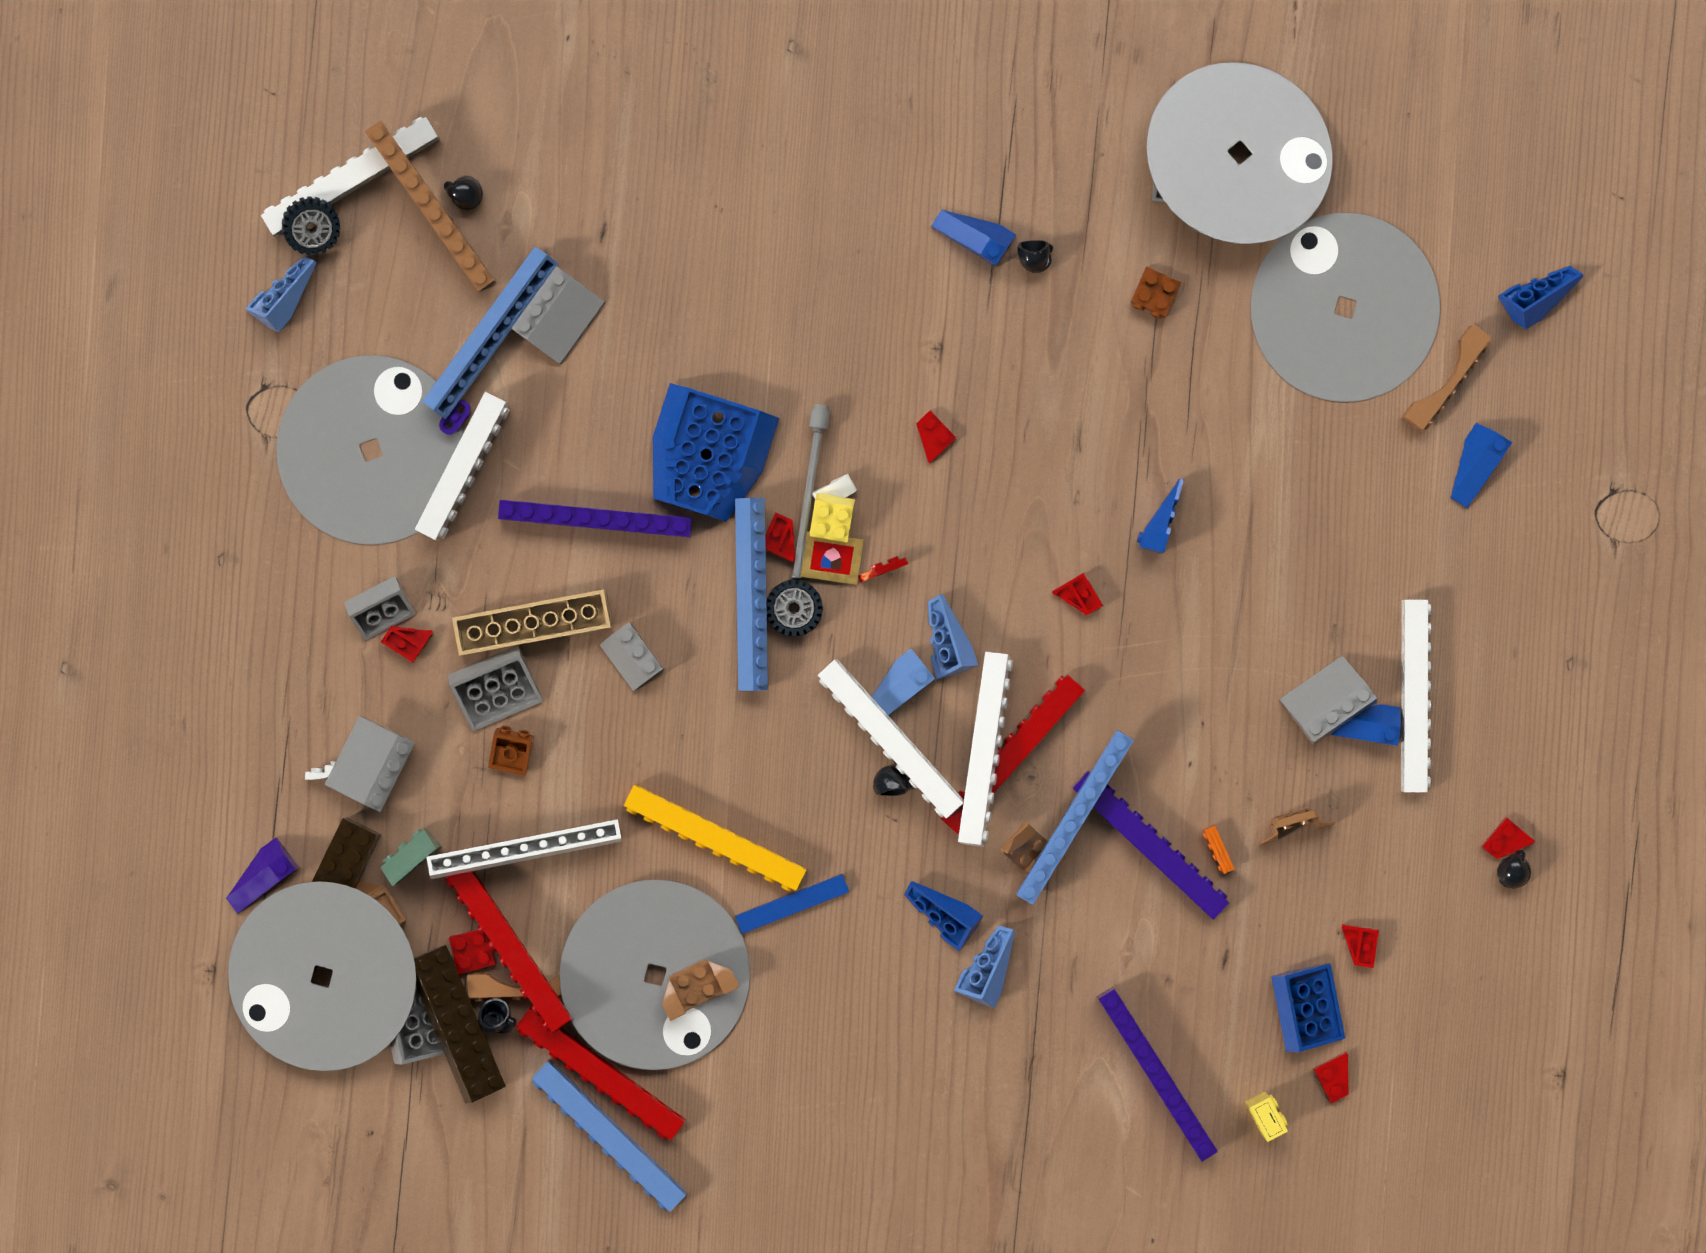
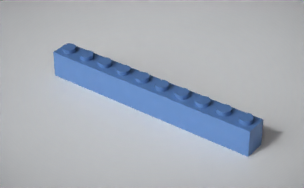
M537 247L533 248L422 402L445 419L448 417L559 263Z
M765 498L735 499L738 691L768 690Z
M1118 729L1115 730L1018 888L1017 896L1032 905L1034 904L1132 745L1133 738Z
M550 1059L533 1075L532 1079L534 1081L532 1083L539 1090L543 1089L547 1093V1098L552 1103H558L562 1107L560 1109L561 1112L567 1117L571 1116L575 1120L574 1124L580 1130L584 1129L588 1132L589 1139L595 1144L598 1142L603 1147L602 1151L608 1157L612 1156L617 1160L615 1162L616 1165L623 1171L626 1169L630 1173L629 1177L636 1184L640 1183L648 1196H654L658 1200L657 1204L664 1211L667 1209L671 1212L686 1196L687 1192Z

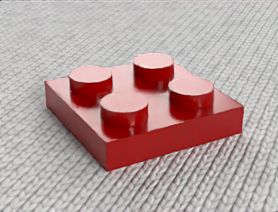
M479 929L449 937L458 974L496 965L493 950L488 944L490 940L487 935L483 936Z

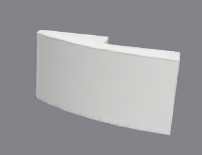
M846 474L814 491L812 495L815 499L817 493L846 498L856 492L857 488L849 474Z
M331 761L330 765H325V772H322L323 768H311V771L305 772V780L328 777L336 761Z

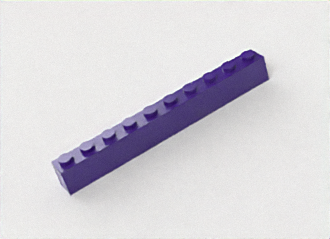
M500 500L498 519L687 538H691L693 520L687 517Z
M1086 771L1072 786L1076 792L1079 791L1090 773L1089 771ZM1107 784L1093 808L1214 920L1229 904L1226 900L1228 896L1220 889L1216 891L1212 887L1214 883L1208 877L1202 878L1198 874L1200 870L1193 863L1188 865L1184 861L1186 857L1178 849L1174 852L1170 848L1172 844L1164 836L1160 839L1156 835L1157 830L1150 823L1145 825L1141 821L1143 817L1136 810L1134 812L1130 811L1127 808L1129 804L1122 797L1118 799L1113 794L1116 791Z
M1114 987L1098 995V1000L1201 1162L1217 1153L1218 1151Z

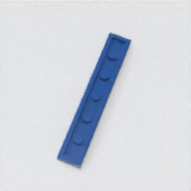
M840 874L735 915L743 934L849 892L843 874Z

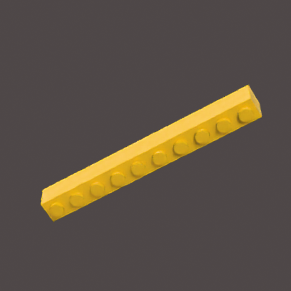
M636 784L633 785L624 804L627 807L626 811L634 815L640 813L644 815V820L652 824L656 821L662 824V829L668 832L674 830L679 833L678 837L687 841L690 838L696 841V846L703 849L706 847L712 849V853L721 858L723 855L731 858L729 862L737 866L743 864L747 866V871L755 875L759 872L765 875V880L771 883L777 881L787 891L791 892L792 889L796 891L806 872V868Z

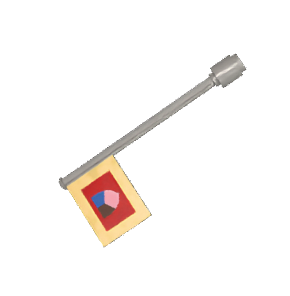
M814 404V409H811L809 427H813L812 431H814L793 575H791V578L799 580L802 577L857 585L864 540L848 537V542L812 537L809 535L810 531H807L821 434L824 433V429H828L831 412L829 411V406Z

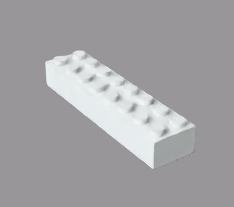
M487 392L484 393L415 530L437 541L445 539L449 531L447 528L449 522H453L458 512L455 510L458 504H463L466 498L464 493L467 487L471 488L475 478L473 475L475 471L481 469L484 463L482 458L485 453H489L493 445L491 443L493 436L497 437L501 430L499 425L501 420H505L510 412V409H508L509 404Z

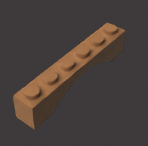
M1470 325L1458 340L1457 362L1448 381L1433 395L1413 402L1401 418L1418 431L1428 430L1434 422L1432 420L1433 416L1439 414L1445 407L1444 401L1447 398L1450 399L1455 394V386L1458 382L1461 384L1468 376L1466 374L1467 370L1477 364L1479 361L1478 355L1481 351L1484 353L1491 345L1489 340L1492 337L1476 325Z
M489 972L469 973L467 975L468 998H473V1001H484V998L488 997L504 1000V997H511V1000L523 999V995L520 992L521 986L505 983L495 978ZM560 975L548 982L558 997L561 998Z

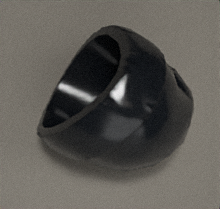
M461 176L453 183L451 181L444 183L446 193L460 209H474L482 201V187L479 181L471 176Z
M1044 240L1024 241L1018 244L1019 260L1025 270L1031 273H1041L1049 268L1052 262L1050 253L1053 251V245Z
M889 765L881 768L876 773L873 781V790L876 795L899 796L905 794L912 785L906 774L903 775L896 766Z
M1517 850L1515 855L1503 859L1498 866L1497 876L1499 882L1506 888L1515 889L1522 887L1531 877V867L1527 860L1524 859L1526 854L1523 850Z
M499 998L486 1001L479 1010V1024L487 1032L506 1034L517 1024L516 1019L511 1017L510 1007L507 1002Z

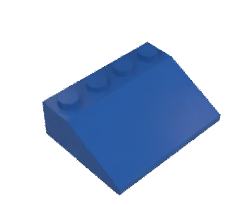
M1331 963L1271 976L1287 1052H1302L1345 1039Z

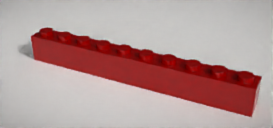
M1061 675L1054 683L1056 685L1054 690H1048L1043 695L1042 699L1044 701L1039 706L1036 704L1029 711L1031 716L1027 720L1023 718L1016 726L1018 728L1014 735L1010 733L1004 740L1006 744L1001 749L998 747L997 754L1000 756L999 765L995 766L994 773L997 774L996 785L992 786V793L997 791L1085 691L1069 675L1065 677ZM960 790L958 794L963 799L965 797V790L963 792ZM963 805L950 817H940L957 834L960 832Z
M470 871L447 876L446 882L451 888L455 887L458 892L456 894L458 900L462 904L465 903L469 908L467 913L472 920H477L479 923L477 927L483 936L487 935L489 938L488 944L494 952L497 950L500 954L499 960L505 968L508 966L512 972L509 974L515 984H520L522 987L520 992L526 1000L529 998L532 1002L531 1008L537 1016L540 1014L543 1018L542 1025L544 1028L555 1033L574 1020L476 873Z
M531 1007L528 1009L516 1026L522 1036L532 1038L534 1040L533 1043L537 1047L547 1049L552 1058L557 1061L559 1059L562 1060L567 1069L572 1072L574 1070L581 1074L580 1078L596 1085L595 1089L597 1091L610 1095L612 1097L611 1101L616 1105L620 1106L622 1104L627 1108L626 1111L631 1116L640 1117L646 1127L650 1129L652 1127L655 1128L661 1138L665 1140L667 1138L673 1139L686 1120L684 1117L561 1028L555 1033H552L551 1030L547 1031L542 1025L544 1020L541 1015L537 1016Z

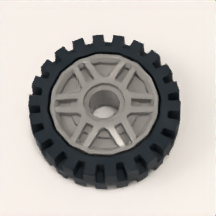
M307 196V199L302 197L299 198L300 201L298 202L295 200L292 202V206L289 205L287 207V212H284L282 219V231L289 246L300 254L306 253L311 256V253L319 255L321 251L325 253L327 248L330 250L333 247L332 244H336L337 237L340 235V221L335 209L330 203L328 204L324 199L320 200L319 197L314 199L311 196ZM310 223L316 224L312 229L306 228Z
M787 580L778 584L770 592L766 602L767 618L770 624L781 634L792 637L802 636L812 631L818 625L823 612L822 600L817 590L809 583L801 580ZM791 603L799 604L800 610L798 613L793 614L789 611Z

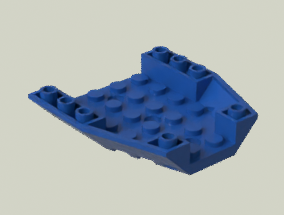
M670 383L652 438L653 499L726 522L735 510V499L744 498L762 474L779 418L757 409ZM716 412H720L724 416L721 423L713 421V415ZM704 449H709L712 452V457L708 460H704L701 457V452ZM692 486L700 488V494L696 497L691 496L689 493V489Z

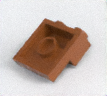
M1146 267L1130 302L1138 310L1144 311L1146 309L1151 312L1150 315L1161 319V317L1165 318L1181 282Z
M508 726L496 728L488 768L526 776L534 735H530V732L527 730L511 731V728Z

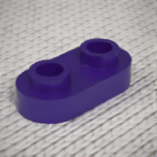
M459 400L446 419L442 417L440 420V430L447 435L455 434L471 413L470 405L464 400ZM459 407L465 408L464 413L460 414L458 412ZM448 422L453 423L451 429H448L446 426Z

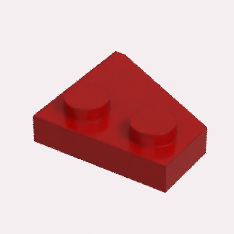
M931 410L916 423L927 461L930 464L956 437Z
M775 512L765 534L766 550L792 562L795 561L793 520Z
M896 556L888 559V564L883 565L882 562L872 565V570L858 575L860 582L908 565L906 557L899 559Z
M1084 572L1052 591L1054 595L1074 606L1085 615L1103 606L1102 601Z
M391 626L381 640V643L414 663L432 636L433 631Z
M1505 817L1481 847L1495 859H1499L1533 844L1535 840Z
M1342 924V930L1354 965L1374 968L1379 930Z
M1347 1052L1313 1068L1331 1104L1349 1095Z

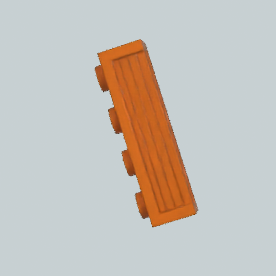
M1212 825L1203 829L1204 833L1202 834L1205 840L1207 839L1209 842L1207 844L1209 850H1212L1214 853L1212 856L1214 861L1218 862L1217 868L1219 872L1225 874L1234 870V866L1216 826Z

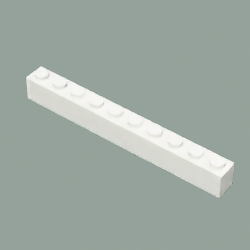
M426 117L415 119L412 122L413 125L408 128H400L395 132L396 135L393 136L408 158L440 140ZM371 146L365 149L363 155L358 158L354 156L346 161L347 164L341 168L340 166L333 168L330 171L331 174L326 177H318L311 186H304L298 189L296 195L283 198L280 201L281 204L276 207L273 205L266 208L261 217L272 235L278 237L283 234V214L287 212V207L289 205L292 206V202L295 200L298 202L300 201L299 198L307 199V196H311L314 199L319 197L320 200L324 199L328 204L332 205L391 168L377 148Z
M1402 600V792H1428V788L1431 786V779L1428 776V769L1431 767V760L1428 757V750L1431 748V740L1428 738V730L1431 729V720L1428 719V711L1431 710V701L1428 700V692L1431 691V681H1428V673L1431 672V662L1428 661V654L1431 653V643L1428 642V634H1431V623H1428V615H1431V604H1428V600Z
M985 652L958 839L959 843L984 847V842L987 843L989 831H986L987 823L991 821L989 807L994 801L992 786L996 785L997 774L994 772L995 766L999 765L1000 759L997 751L998 747L1002 745L1000 730L1004 728L1005 724L1003 709L1007 708L1008 699L1005 698L1006 690L1010 688L1008 674L1013 668V660H1011L1008 654Z
M838 659L833 660L818 674L821 678L819 682L826 689L829 687L833 692V698L838 703L842 702L846 706L845 711L851 717L855 716L859 721L857 723L863 731L867 730L872 735L870 739L877 746L879 744L882 746L884 755L889 760L893 759L897 763L896 768L903 775L905 773L908 775L910 784L915 789L919 788L923 792L922 797L928 803L932 802L936 807L934 810L940 817H950L964 804V799Z
M617 819L428 856L426 858L430 878L435 879L621 842V834Z

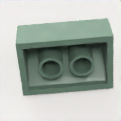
M427 828L423 831L418 829L412 835L413 839L409 843L405 841L397 848L399 852L394 856L390 854L382 861L384 865L380 868L392 886L402 881L425 861L426 857L442 846Z

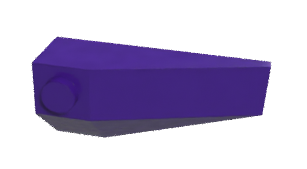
M277 837L259 850L226 899L237 914L299 868Z

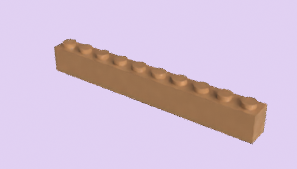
M380 120L365 131L367 136L477 291L480 292L494 282V278L385 124Z

